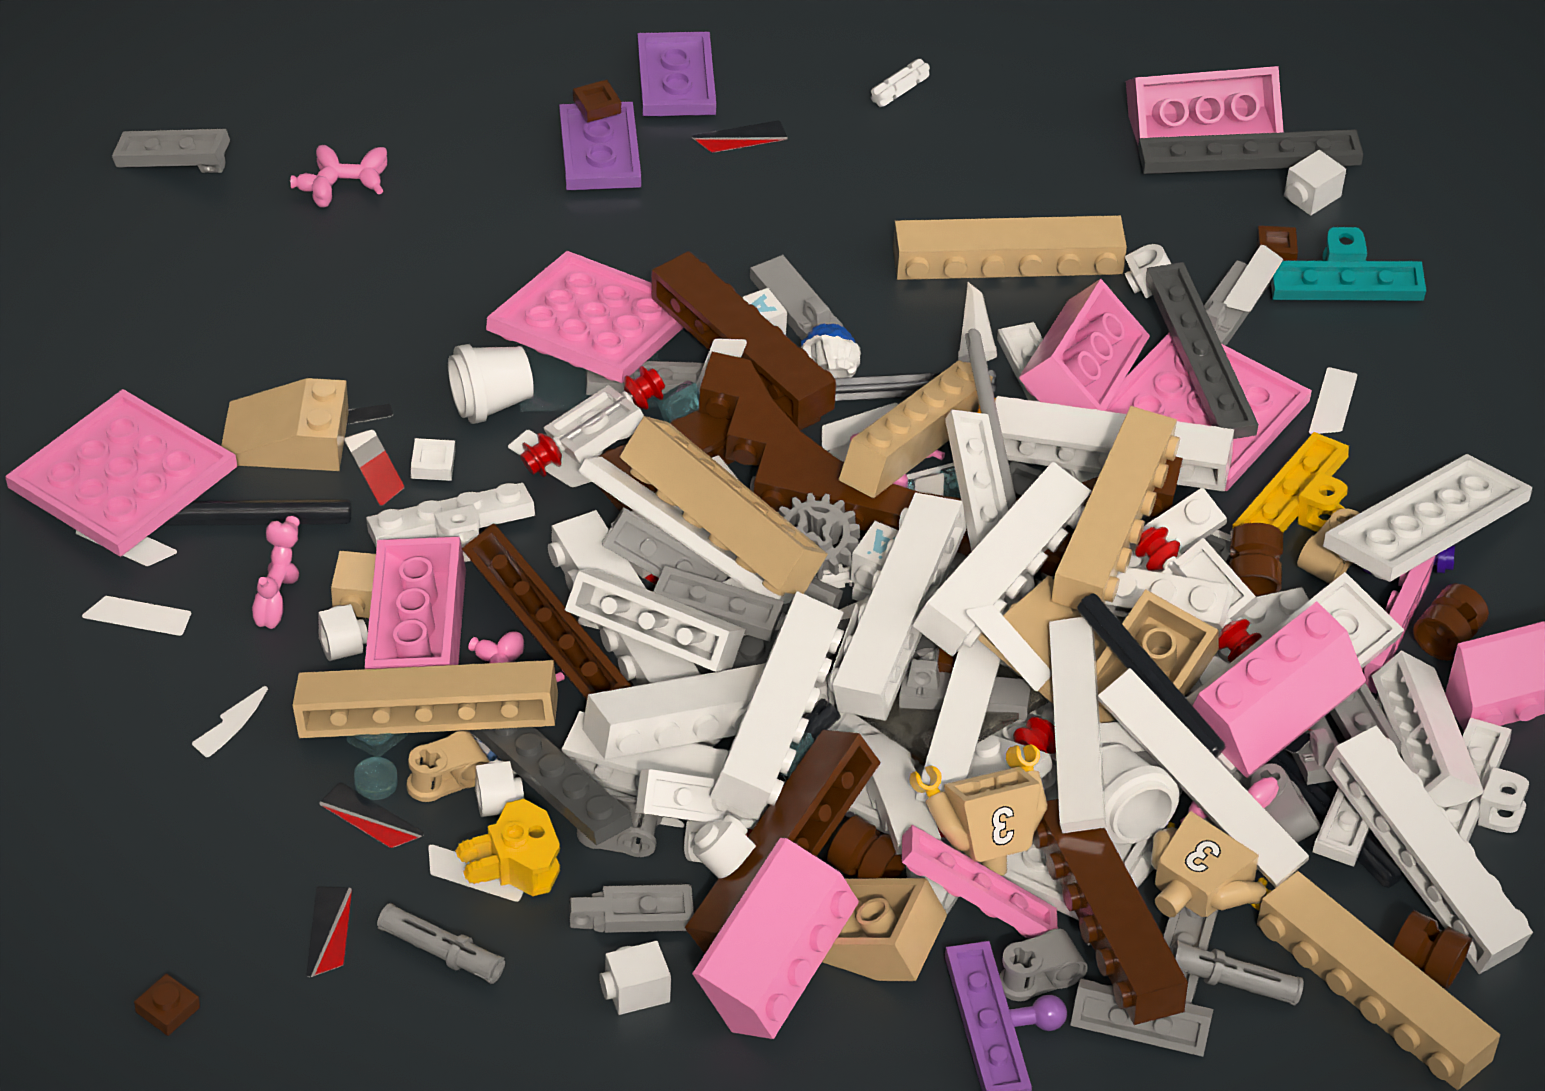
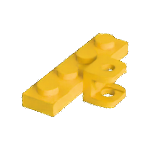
M1313 432L1235 521L1233 528L1246 523H1265L1279 528L1284 533L1298 516L1299 525L1318 532L1328 521L1320 519V515H1332L1337 510L1345 509L1339 502L1347 495L1348 487L1344 482L1332 476L1348 458L1349 446ZM1327 490L1332 491L1334 494L1327 496Z

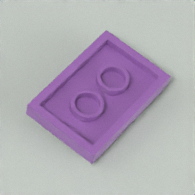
M710 32L637 33L643 116L716 115Z
M621 102L620 114L588 123L576 104H559L566 190L641 187V170L633 102Z

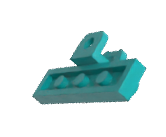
M1357 227L1330 228L1326 239L1327 247L1323 251L1322 261H1282L1270 280L1273 300L1424 301L1426 295L1422 261H1366L1367 248L1363 232ZM1346 237L1352 240L1353 243L1344 245L1339 239Z

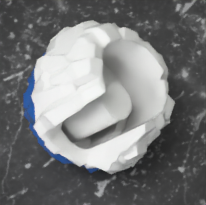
M824 323L815 326L811 332H808V336L801 341V348L808 353L809 357L823 369L828 370L834 378L853 377L857 367L860 365V347L847 329L839 324Z

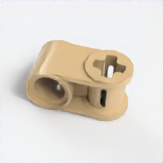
M1341 509L1334 512L1316 535L1307 541L1299 555L1297 566L1329 584L1344 572L1346 573L1353 562L1343 560L1338 554L1323 547L1325 534L1327 531L1360 513L1352 509Z
M469 731L455 732L438 741L420 745L410 752L408 758V765L412 771L407 779L408 794L418 801L431 802L459 790L475 787L476 765L487 764L490 760Z

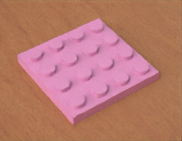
M569 251L562 254L487 317L486 325L487 331L500 335L506 340L518 342L535 349L539 353L551 355L569 362L572 366L587 369L602 375L608 380L620 383L624 382L626 375H632L684 328L652 299L651 282Z
M1170 332L1125 377L1106 409L1107 412L1127 414L1130 406L1177 419L1179 422L1212 426ZM1222 344L1259 424L1256 436L1233 439V454L1225 491H1228L1310 402L1312 390Z
M122 389L5 477L9 489L121 557L238 466L235 454Z

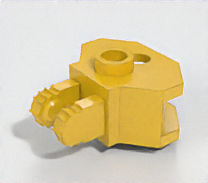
M525 799L506 803L497 823L488 826V834L462 841L455 850L461 862H470L466 864L463 871L465 879L469 881V884H479L480 882L499 879L501 886L510 884L531 896H537L551 891L560 872V864L556 857L560 850V843L546 810Z

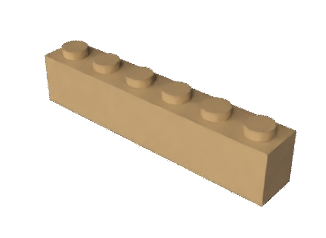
M1121 215L895 221L893 241L897 280L1123 274L1124 256H1126L1127 249Z
M957 361L852 438L839 481L875 498L948 442L949 436L945 418L951 410L978 412L979 401L971 363Z
M1130 406L1055 573L1051 602L1077 609L1081 600L1093 593L1097 594L1104 603L1106 601H1114L1120 582L1117 574L1118 572L1126 573L1130 563L1132 549H1129L1131 543L1136 545L1139 543L1145 521L1141 520L1142 516L1151 515L1157 493L1153 491L1155 487H1163L1168 473L1169 465L1165 463L1167 459L1174 461L1180 444V437L1174 436L1177 419Z
M643 416L620 455V458L632 467L630 473L638 480L646 484H652L657 488L656 495L661 500L684 511L682 517L687 522L707 530L710 533L708 539L713 544L733 552L737 556L735 562L749 572L758 573L764 578L762 584L769 591L779 596H784L785 593L796 594L797 591L804 594L828 554L669 422Z
M553 660L304 672L298 675L293 710L299 738L555 726L558 688Z
M1299 871L1295 872L1262 898L1257 926L1261 928L1265 936L1272 941L1278 942L1295 957L1300 965L1309 968L1323 979L1334 993L1343 996L1357 1007L1368 1021L1377 1024L1391 1035L1402 1049L1411 1052L1425 1063L1437 1078L1445 1080L1458 1091L1493 1061L1500 1039V1034Z

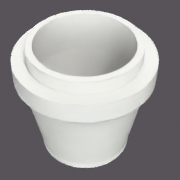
M470 344L456 346L453 355L448 358V375L455 405L461 417H468L471 424L485 422L487 416L533 397L531 368L527 355L521 346L472 348Z
M1112 744L1101 748L1106 814L1105 829L1113 842L1119 844H1133L1153 837L1155 833L1162 830L1168 824L1176 811L1179 802L1177 784L1164 769L1151 766L1125 745Z

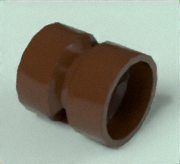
M1246 523L1234 527L1230 534V557L1232 560L1229 563V567L1256 597L1279 592L1282 589V563L1279 561V558L1283 554V532L1279 528L1265 523Z
M1458 583L1448 584L1414 624L1413 633L1415 640L1427 654L1436 659L1454 660L1458 643L1470 641L1487 621L1489 615L1488 606L1482 596L1474 589Z
M857 815L849 818L837 832L827 857L828 864L851 877L858 873V879L900 878L906 867L902 863V854H896L891 835L885 833L880 836V832L876 830L875 825Z
M1414 910L1402 926L1393 948L1442 988L1448 989L1457 977L1466 959L1472 938L1451 927L1440 930L1436 920Z

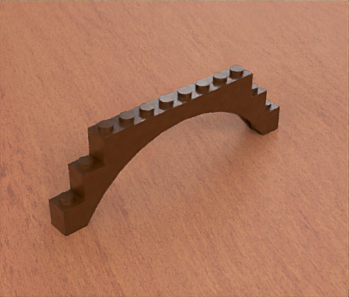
M712 351L700 386L699 412L714 418L731 420L727 433L725 458L735 460L744 465L752 464L759 466L754 481V493L776 512H779L781 506L791 510L792 498L794 497L798 498L801 503L807 502L808 493H813L815 501H821L825 494H829L830 504L834 505L836 502L843 500L845 502V512H855L856 524H859L860 530L867 532L874 521L899 530V519L902 510L909 508L915 492H921L892 484L875 498H872L839 481L844 462L834 457L800 431L773 401L751 360ZM1175 457L1174 461L1167 459L1165 464L1169 465L1164 485L1162 488L1155 487L1153 491L1157 493L1151 515L1147 517H1158L1172 507L1183 458ZM1098 477L1081 483L1092 491ZM921 493V494H927V495H932V496L943 497V498H948V499H954V500H959V501H961V498L948 497V496L935 495V494H928V493ZM1070 526L1064 529L1068 532V535L1054 553L1049 549L1044 552L1048 555V558L1038 571L1048 576H1055L1075 531ZM966 528L957 553H962L968 557L972 551Z

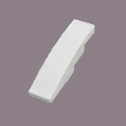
M895 731L862 736L881 762L867 782L866 787L873 809L878 808L884 830L890 832L896 854H902V836L911 825L941 841L938 827L926 803L916 800L917 791L911 787L909 781L910 774L916 770Z

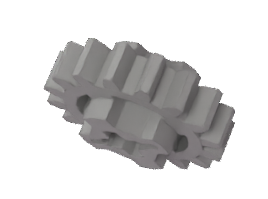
M808 493L807 502L801 503L798 498L794 497L792 498L791 510L783 506L779 508L781 516L793 526L797 524L796 528L828 554L816 573L818 580L823 579L824 570L829 569L832 574L838 575L839 563L847 566L852 564L851 553L859 544L860 526L856 524L854 511L845 512V502L843 500L832 505L830 504L829 494H825L821 501H815L813 493Z

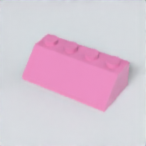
M1278 66L1137 77L1126 81L1128 117L1137 145L1139 138L1283 132Z
M1099 279L1067 301L1022 371L1019 379L1024 384L1026 390L1032 396H1035L1039 402L1106 411L1150 335L1102 279Z
M460 537L377 540L365 669L459 664L466 577Z
M1316 601L1201 691L1193 707L1224 741L1226 748L1222 754L1248 778L1362 687L1366 679L1347 630Z
M1545 621L1458 643L1445 695L1453 714L1464 732L1470 718L1501 726L1520 720L1529 721L1536 716L1545 714Z
M780 838L692 973L733 1033L769 1039L775 1038L859 903L839 871L787 838Z

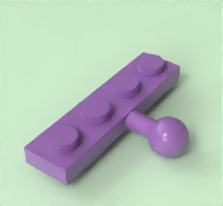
M989 941L946 947L945 961L982 1091H1032L1014 1027L1035 1024L1045 1031L1056 1030L1064 1024L1067 1018V1008L1064 1002L1057 996L1043 995L1032 1006L1009 1009Z

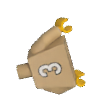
M1029 744L1023 747L1025 761L1021 757V750L1018 745L1008 748L1006 761L1011 769L944 784L945 792H940L938 788L942 779L938 768L934 766L925 767L927 774L930 776V784L928 786L923 784L917 771L912 772L909 778L910 785L917 792H926L928 799L925 803L939 830L954 849L963 851L973 861L981 862V865L1003 876L1007 873V855L1027 851L1032 846L1033 834L1047 810V800L1039 771H1034L1033 767L1040 759V752L1036 746Z
M1192 811L1186 815L1178 829L1175 828L1174 823L1169 822L1166 829L1158 831L1153 837L1151 862L1157 870L1155 885L1162 891L1155 898V904L1168 917H1175L1184 906L1200 917H1208L1217 909L1226 910L1244 904H1251L1260 911L1262 898L1269 894L1271 890L1266 888L1268 881L1262 877L1257 882H1254L1259 855Z

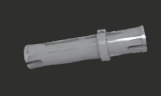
M392 903L387 904L379 915L377 921L379 930L392 934L417 948L445 960L446 965L453 970L462 968L487 980L490 984H494L503 972L505 966L504 957L497 956L473 944L472 938L464 934L456 936L396 907Z
M1175 941L1170 949L1182 972L1202 977L1207 984L1215 986L1219 982L1251 993L1287 1002L1293 1006L1301 998L1304 981L1301 977L1287 975L1227 957L1224 951L1213 949L1210 952L1179 941Z

